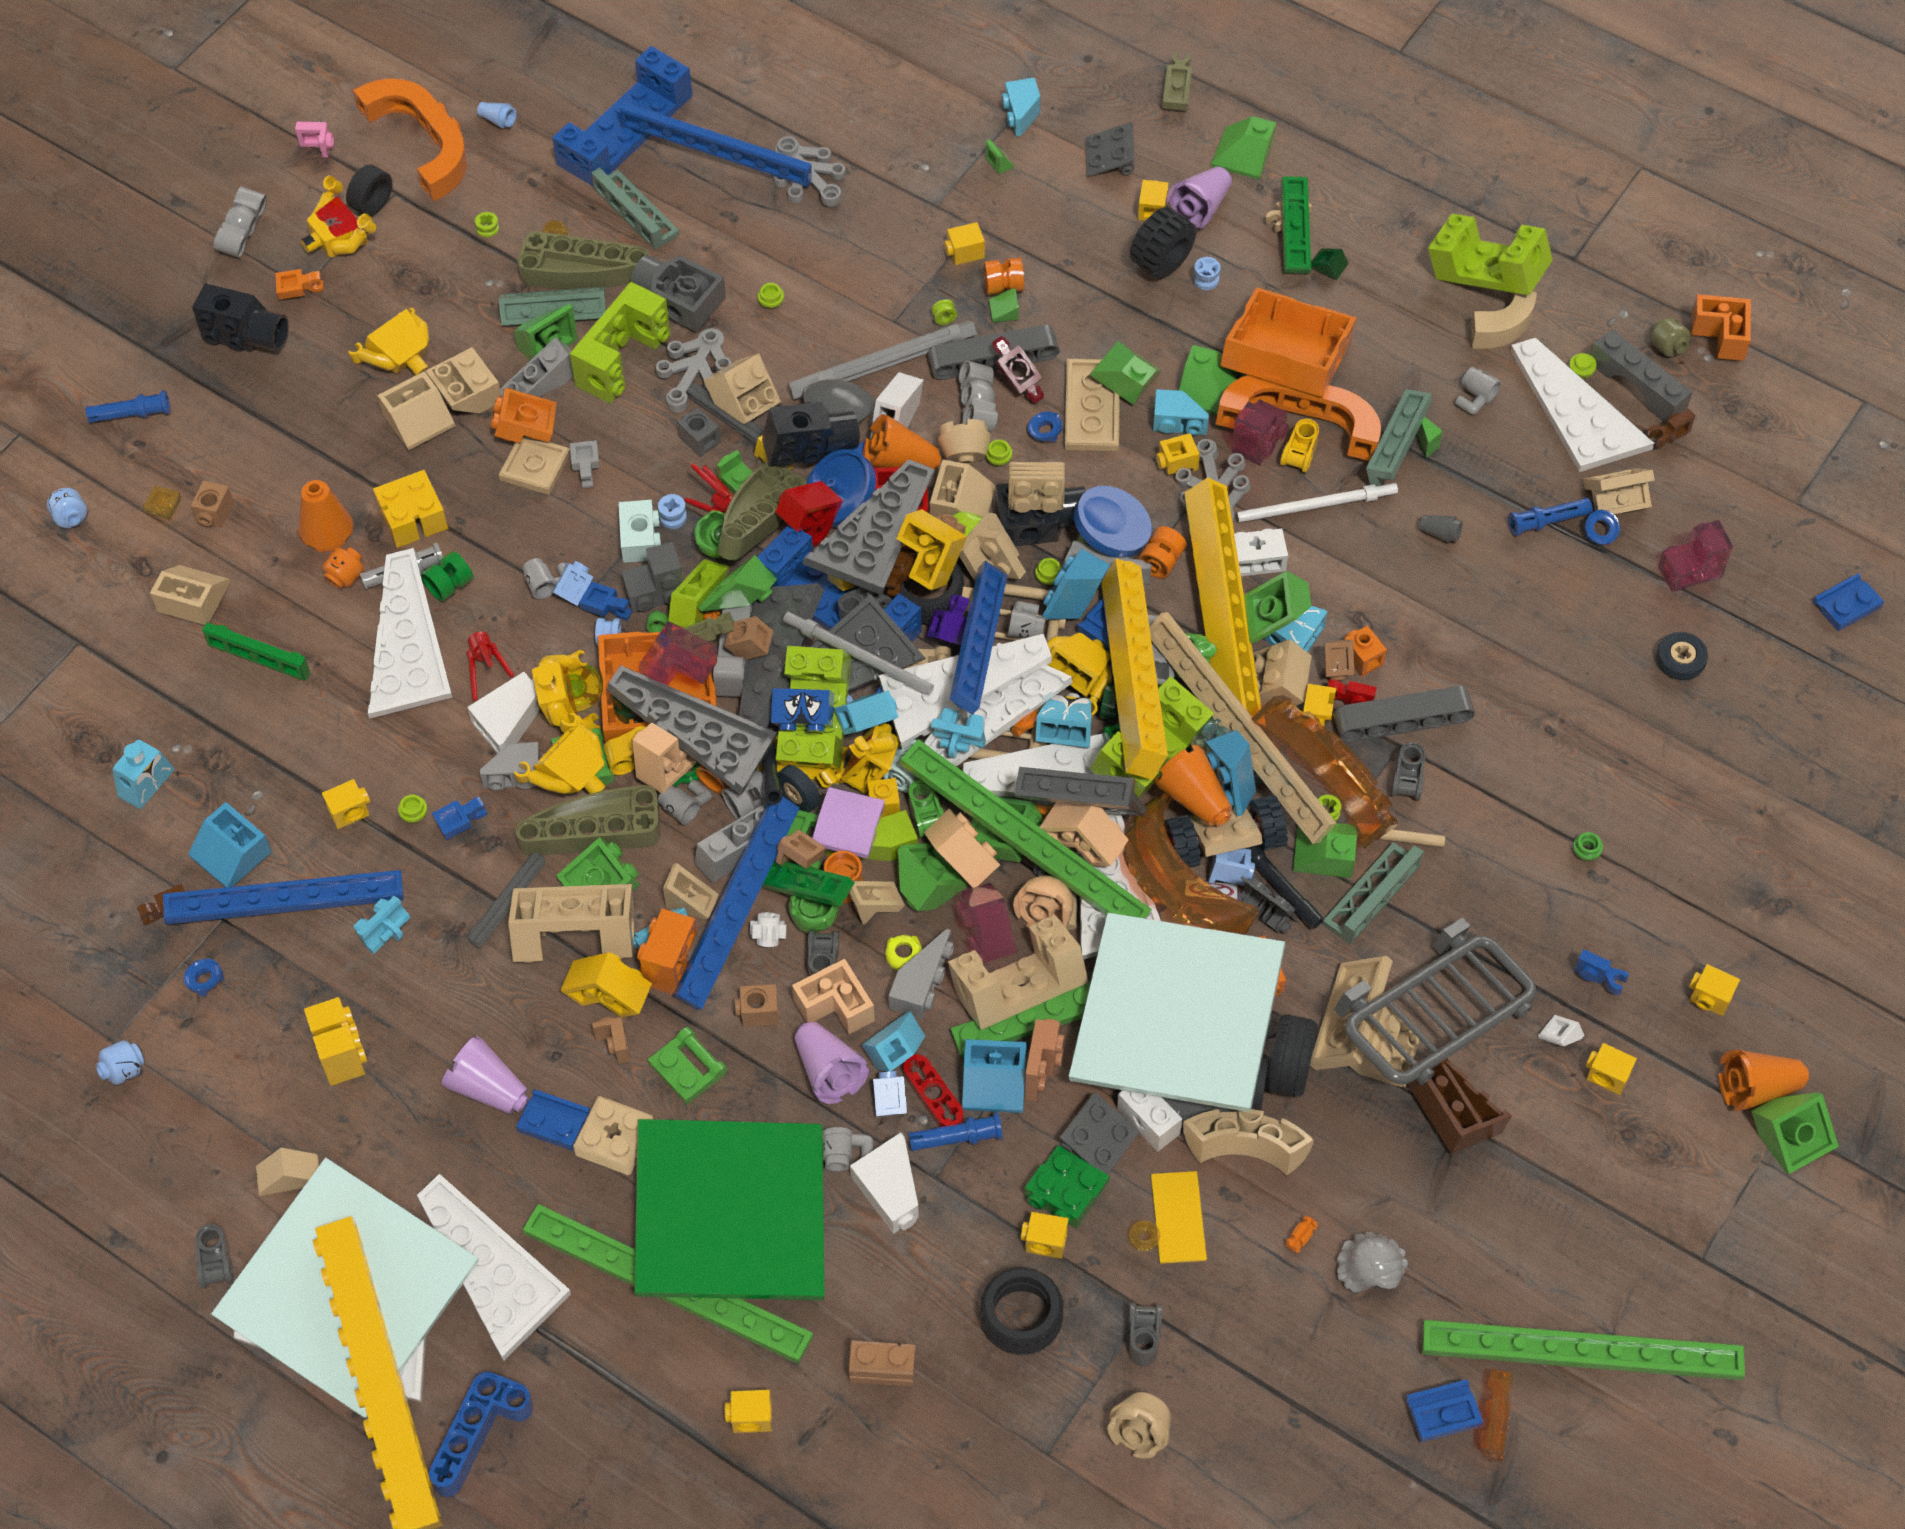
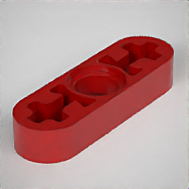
M919 1054L908 1058L903 1065L904 1077L937 1125L945 1127L962 1124L964 1121L962 1106L925 1056ZM912 1066L922 1067V1074L925 1078L923 1082L916 1071L912 1073ZM930 1087H938L942 1091V1095L937 1099H929L925 1095V1091ZM944 1104L951 1115L956 1113L954 1121L950 1118L945 1119V1111L942 1108Z

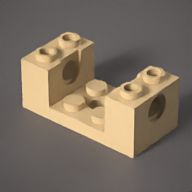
M632 884L513 888L508 922L513 962L530 963L543 961V936H546V932L557 933L576 930H600L602 954L606 952L613 953L621 959L633 957L635 913Z
M1056 915L1028 926L1035 953L1003 968L988 973L981 957L975 950L948 961L957 998L981 1030L1088 983L1081 947Z

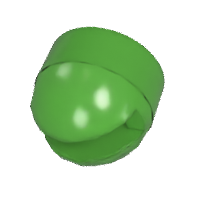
M655 610L648 615L646 625L648 632L655 633L669 629V619L666 613Z

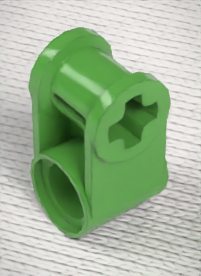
M919 779L912 782L909 786L908 797L916 833L919 838L924 837V832L944 814V811L939 804L935 790ZM919 795H924L927 798L920 800L915 797Z

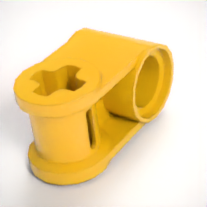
M1302 419L1297 422L1290 440L1284 448L1280 465L1286 466L1288 464L1301 468L1302 472H1308L1318 441L1319 427L1315 421Z
M636 727L632 731L610 739L604 744L603 749L610 770L614 775H625L635 769L633 739L639 731L644 730L646 727Z

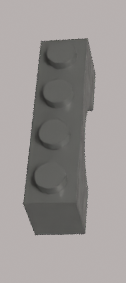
M1611 329L1594 343L1591 356L1596 360V369L1608 379L1614 375H1621L1630 379L1645 396L1648 410L1665 424L1673 414H1680L1687 410L1692 391Z

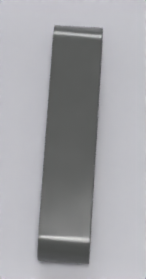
M1040 325L935 345L928 351L933 375L936 379L940 380L959 377L960 368L965 361L992 367L993 371L999 370L994 362L1001 356L999 353H995L992 348V342L1000 336L1010 343V349L1019 345L1031 363L1054 359L1060 353L1054 329L1049 325ZM1016 355V356H1014L1013 358H1011L1009 361H1007V362L1005 363V365L1007 366V365H1008L1009 363H1011L1013 360L1019 359V358H1018L1017 355ZM1013 363L1012 367L1021 366V364Z
M1455 686L1349 704L1337 708L1333 713L1342 742H1355L1460 724L1471 720L1475 716L1474 707L1468 689L1465 686Z

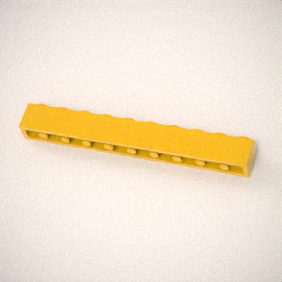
M1207 477L1184 494L1205 635L1208 641L1212 642L1217 648L1215 655L1210 659V665L1259 727L1264 725L1252 643L1249 640L1245 599L1228 490L1226 485ZM1219 726L1220 732L1225 733Z
M1115 558L1101 583L1126 773L1153 780L1166 760L1168 753L1141 566L1136 565L1134 562Z
M350 1216L315 1228L317 1238L312 1239L317 1257L323 1256L325 1268L321 1269L322 1278L326 1287L331 1286L334 1295L333 1298L329 1299L334 1317L339 1316L342 1328L338 1329V1335L342 1346H348L351 1358L346 1359L351 1378L357 1377L359 1388L355 1389V1395L360 1408L365 1407L368 1419L363 1420L364 1428L368 1439L374 1438L377 1450L372 1451L373 1460L377 1470L382 1469L385 1481L381 1482V1488L385 1500H391L394 1512L389 1514L393 1529H435L441 1527L443 1523L357 1223Z

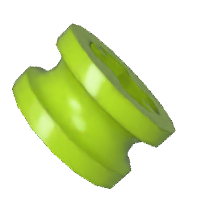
M482 212L476 216V232L480 236L492 237L498 232V218L494 213Z
M949 299L940 300L931 308L935 322L939 325L949 324L957 318L955 305Z
M1333 795L1319 797L1318 801L1322 806H1328V809L1330 806L1333 807V812L1329 814L1336 822L1340 817V800Z

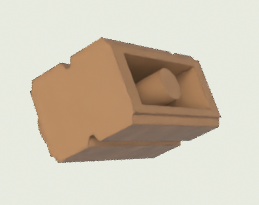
M852 1341L849 1362L850 1383L913 1387L916 1362L915 1345L901 1344V1346H898L897 1343Z

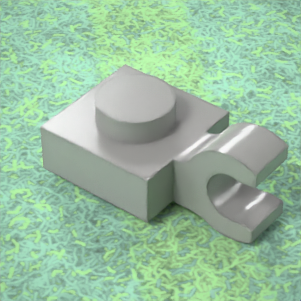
M597 440L570 443L572 470H580L582 488L593 487L592 469L600 468Z

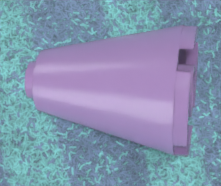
M1214 167L1175 183L1167 193V204L1170 202L1171 208L1196 225V228H1204L1211 221L1230 189L1232 178L1224 168Z
M817 1022L804 1023L798 1028L794 1038L814 1094L818 1099L826 1104L843 1101L841 1096L848 1092L851 1096L863 1086L869 1075L865 1059Z
M479 1036L471 1038L453 1060L456 1062L452 1068L453 1072L447 1069L441 1085L448 1090L508 1114H511L514 1110L519 1113L529 1100V1097L526 1096L528 1089Z

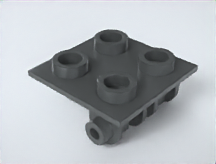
M1133 122L1086 137L1088 177L1117 167L1124 175L1132 173L1135 168L1133 163L1135 162Z
M1241 877L1251 888L1249 892L1243 891L1241 893V906L1243 908H1246L1253 914L1255 913V916L1258 918L1270 905L1262 917V922L1268 924L1277 933L1282 932L1286 934L1292 926L1289 923L1291 918L1296 922L1299 921L1293 914L1296 909L1278 894L1272 898L1270 896L1272 892L1256 878L1253 877L1249 881L1245 877Z
M1093 1092L1059 1138L1063 1142L1062 1148L1069 1152L1075 1151L1087 1163L1108 1175L1139 1131L1100 1095Z

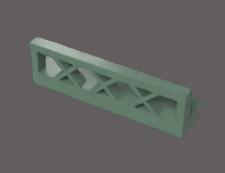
M601 168L591 172L594 190L654 250L680 235L679 230L619 170L610 175H607ZM618 180L622 184V189L615 183V181ZM631 198H636L638 200L637 204ZM646 213H651L653 218L651 219ZM661 228H666L669 232L662 235Z
M605 286L501 294L499 297L501 326L524 324L567 304L572 306L575 320L600 318L606 311Z
M1405 390L1366 468L1370 485L1381 486L1385 479L1394 480L1433 401L1431 393Z
M1393 842L1323 920L1322 925L1351 945L1421 866L1424 851L1414 845L1407 852ZM1394 853L1402 860L1394 868H1389L1388 859ZM1373 876H1386L1378 887L1371 888L1370 879ZM1368 895V898L1360 907H1354L1353 898L1355 896ZM1351 915L1343 928L1334 922L1337 916Z

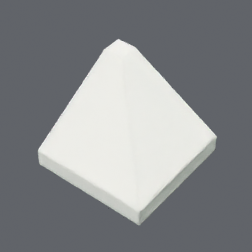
M1554 1015L1538 1037L1539 1039L1564 1047L1582 1039L1584 1033L1579 1022Z

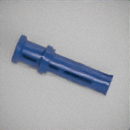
M162 390L160 394L148 396L138 394L136 399L86 406L85 411L86 417L89 418L88 422L93 423L135 415L147 418L149 414L164 412L165 414H170L171 407L167 391Z
M1586 497L1581 500L1544 509L1536 506L1531 507L1529 511L1518 514L1511 512L1508 514L1509 529L1514 536H1519L1522 532L1532 529L1540 531L1547 524L1590 515L1592 513V504L1589 498Z
M998 1112L994 1113L992 1117L976 1120L973 1117H969L966 1123L909 1132L912 1152L966 1141L976 1145L980 1140L992 1138L1003 1140Z

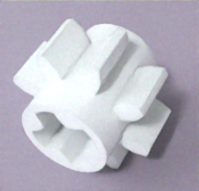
M771 912L759 913L758 921H750V935H752V939L757 938V945L774 947L779 945V938L786 939L787 924H785V921H780L779 914Z

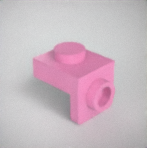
M296 122L295 131L299 146L320 147L322 157L328 158L329 149L334 147V135L329 133L327 122Z

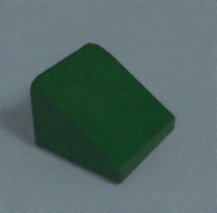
M1321 248L1311 261L1312 270L1335 280L1340 277L1348 266V260L1342 249Z

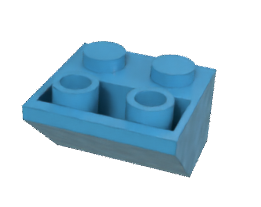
M1082 548L1076 557L1070 555L1063 569H1061L1056 577L1053 588L1043 602L1047 608L1042 617L1046 619H1080L1090 604L1110 564Z
M1236 730L1206 741V756L1232 806L1233 813L1239 817L1244 814L1256 792L1250 744Z
M225 802L204 820L188 855L226 888L233 887L271 853V849L266 836Z
M966 1039L963 1110L1023 1113L1026 1042Z

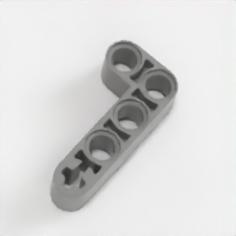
M753 603L749 606L723 609L722 614L730 612L734 622L752 617ZM720 633L718 656L714 657L713 669L716 696L741 697L746 660H744V657L735 656L724 646L727 633Z

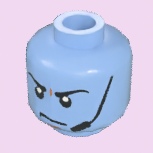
M72 488L58 489L47 500L46 505L50 516L62 528L76 527L86 518V504L80 494Z
M123 1040L102 1049L98 1055L99 1063L95 1066L102 1080L108 1079L112 1084L119 1085L140 1074L141 1066L144 1065V1059L135 1043L130 1044Z

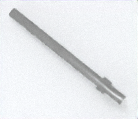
M789 611L785 614L783 621L801 630V634L811 639L815 637L837 649L845 650L852 657L927 695H930L933 691V684L820 627L819 623L809 618L805 620Z

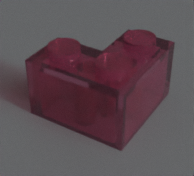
M1260 399L1256 404L1248 401L1235 419L1232 453H1240L1244 459L1260 466L1266 457L1270 458L1273 454L1277 440L1285 437L1289 425L1286 424L1288 412Z
M1719 520L1710 523L1702 522L1693 527L1687 544L1673 545L1663 550L1658 567L1672 592L1723 577L1733 544Z
M667 621L639 665V673L669 686L676 673L680 672L703 684L717 664V646Z
M991 883L957 892L959 902L955 903L959 919H963L965 926L971 929L972 937L968 939L971 951L975 950L983 963L1017 953L1005 899Z

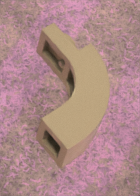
M1511 292V304L1508 307L1499 311H1474L1471 324L1472 349L1501 347L1515 341L1524 334L1532 319L1536 292H1532L1530 296Z

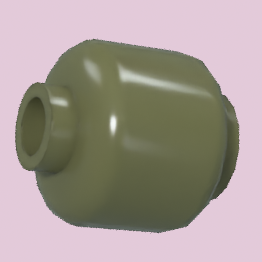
M1666 318L1659 320L1653 325L1650 340L1651 344L1665 356L1675 357L1688 349L1691 335L1690 331L1675 318Z

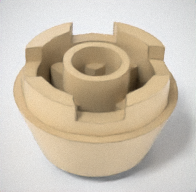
M967 419V423L955 426L953 421L940 426V436L937 440L946 460L971 465L986 457L991 433L988 432L985 421Z
M1144 1392L1134 1393L1111 1410L1110 1423L1107 1427L1108 1433L1117 1446L1121 1442L1127 1448L1134 1450L1132 1456L1152 1458L1156 1455L1157 1451L1164 1449L1169 1442L1171 1414L1165 1403L1156 1396Z

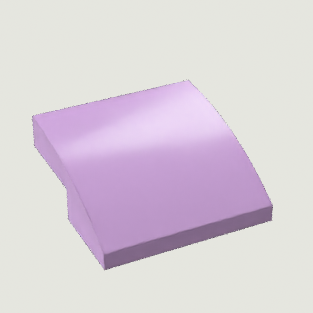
M829 787L818 817L813 839L826 847V849L849 851L856 856L868 859L876 839V829L885 808V800Z

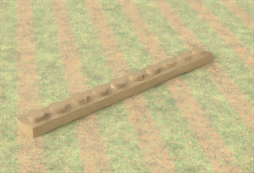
M1168 612L1161 613L1150 626L1153 643L1198 700L1214 712L1212 717L1225 734L1237 730L1250 744L1253 769L1271 792L1277 796L1279 802L1313 844L1320 843L1337 823Z

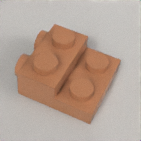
M1035 1020L1025 1074V1100L1037 1102L1038 1092H1044L1047 1076L1054 1077L1055 1066L1061 1067L1065 1035H1059L1060 1022L1057 1020Z

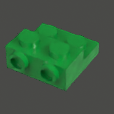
M1058 1145L1046 1163L1040 1165L1026 1185L1025 1198L1031 1206L1038 1210L1045 1209L1053 1214V1216L1068 1218V1225L1077 1229L1109 1183L1110 1176Z

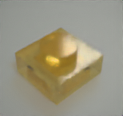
M154 485L143 506L145 513L171 519L182 499L180 492Z

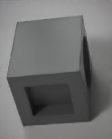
M699 407L691 413L685 414L678 421L680 439L699 457L721 443L719 426Z

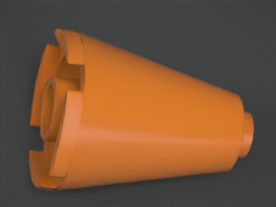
M881 414L871 425L870 430L874 431L871 439L866 438L863 456L871 462L873 468L901 467L908 459L934 470L939 467L941 462L939 449L892 417Z
M313 480L303 486L298 525L302 542L307 547L309 545L319 552L333 551L336 548L342 547L346 544L345 540L349 535L352 536L353 534L351 515L325 482Z
M1193 745L1194 751L1188 753L1185 749L1182 750L1160 769L1163 775L1160 780L1155 777V784L1209 826H1222L1231 818L1232 806L1204 750L1199 745Z
M1735 1049L1725 1052L1720 1061V1064H1725L1724 1073H1719L1721 1094L1727 1105L1735 1107L1733 1109L1735 1111H1743L1769 1102L1777 1097H1783L1804 1089L1809 1080L1807 1067L1802 1061L1797 1059Z

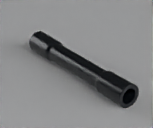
M775 741L762 761L765 800L772 805L778 804L782 800Z
M1258 845L1245 848L1251 850V862L1255 863L1258 870L1288 903L1296 909V914L1311 930L1319 927L1324 917L1267 858L1265 852Z

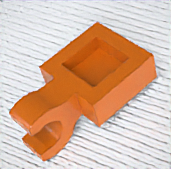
M301 269L275 273L276 292L279 300L305 296V289L312 292L324 290V283L321 280L319 271L304 275Z

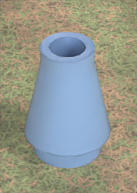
M481 102L477 109L478 116L489 120L501 128L513 126L516 120V110L508 103Z

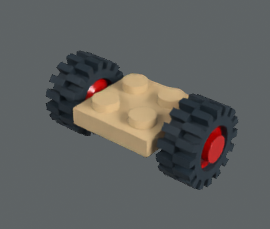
M1270 795L1252 799L1250 802V813L1246 808L1244 814L1239 817L1231 810V818L1219 827L1217 825L1209 826L1196 815L1189 816L1187 814L1165 819L1163 822L1164 838L1174 869L1178 871L1199 866L1201 864V857L1199 855L1201 852L1198 845H1200L1206 857L1259 845L1263 851L1286 846L1288 841L1286 834H1288L1285 825L1287 824L1277 796Z

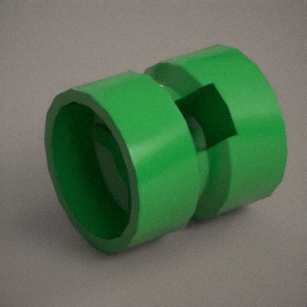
M451 551L439 560V566L433 564L421 573L424 585L440 602L455 593V587L461 589L474 579L468 564L455 551Z

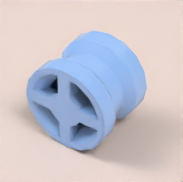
M1203 257L1197 260L1194 267L1193 282L1195 286L1202 290L1214 289L1219 284V262L1212 257Z
M669 494L660 499L658 510L662 525L669 529H677L683 526L687 520L683 498L679 495Z
M597 618L595 629L597 646L598 635L622 633L621 619L606 621L604 618Z

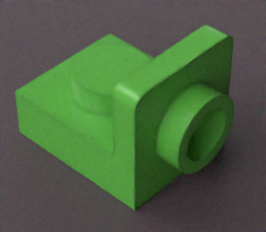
M738 450L724 456L717 464L719 480L733 494L737 492L742 483L753 473L742 462L741 453Z

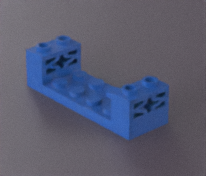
M650 46L635 60L637 83L590 127L583 131L568 122L552 137L557 165L592 187L591 172L601 168L607 175H610L651 136L622 126L620 112L622 104L625 102L671 117L693 96L690 68Z
M788 525L757 557L777 579L771 587L819 583L824 592L812 620L829 631L840 621L839 598L860 586L843 591L828 581L827 573L804 565V558L810 552H813L812 536L804 531L797 532ZM898 594L884 610L913 642L922 633L921 607Z

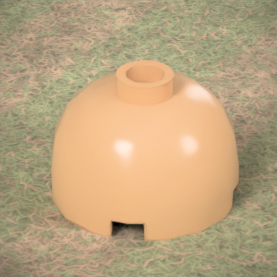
M1041 875L1029 879L1015 896L1013 907L1016 916L1019 919L1022 916L1028 922L1026 927L1056 915L1066 928L1073 913L1074 899L1072 892L1062 881L1052 876Z

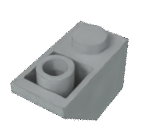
M509 743L480 769L483 788L502 790L503 788L519 787L521 789H529L535 787L536 785L530 783V781L526 783L518 782L515 779L514 771L519 774L527 772L520 768L519 763L522 761L530 765L531 771L536 770L533 765L541 758L539 743Z

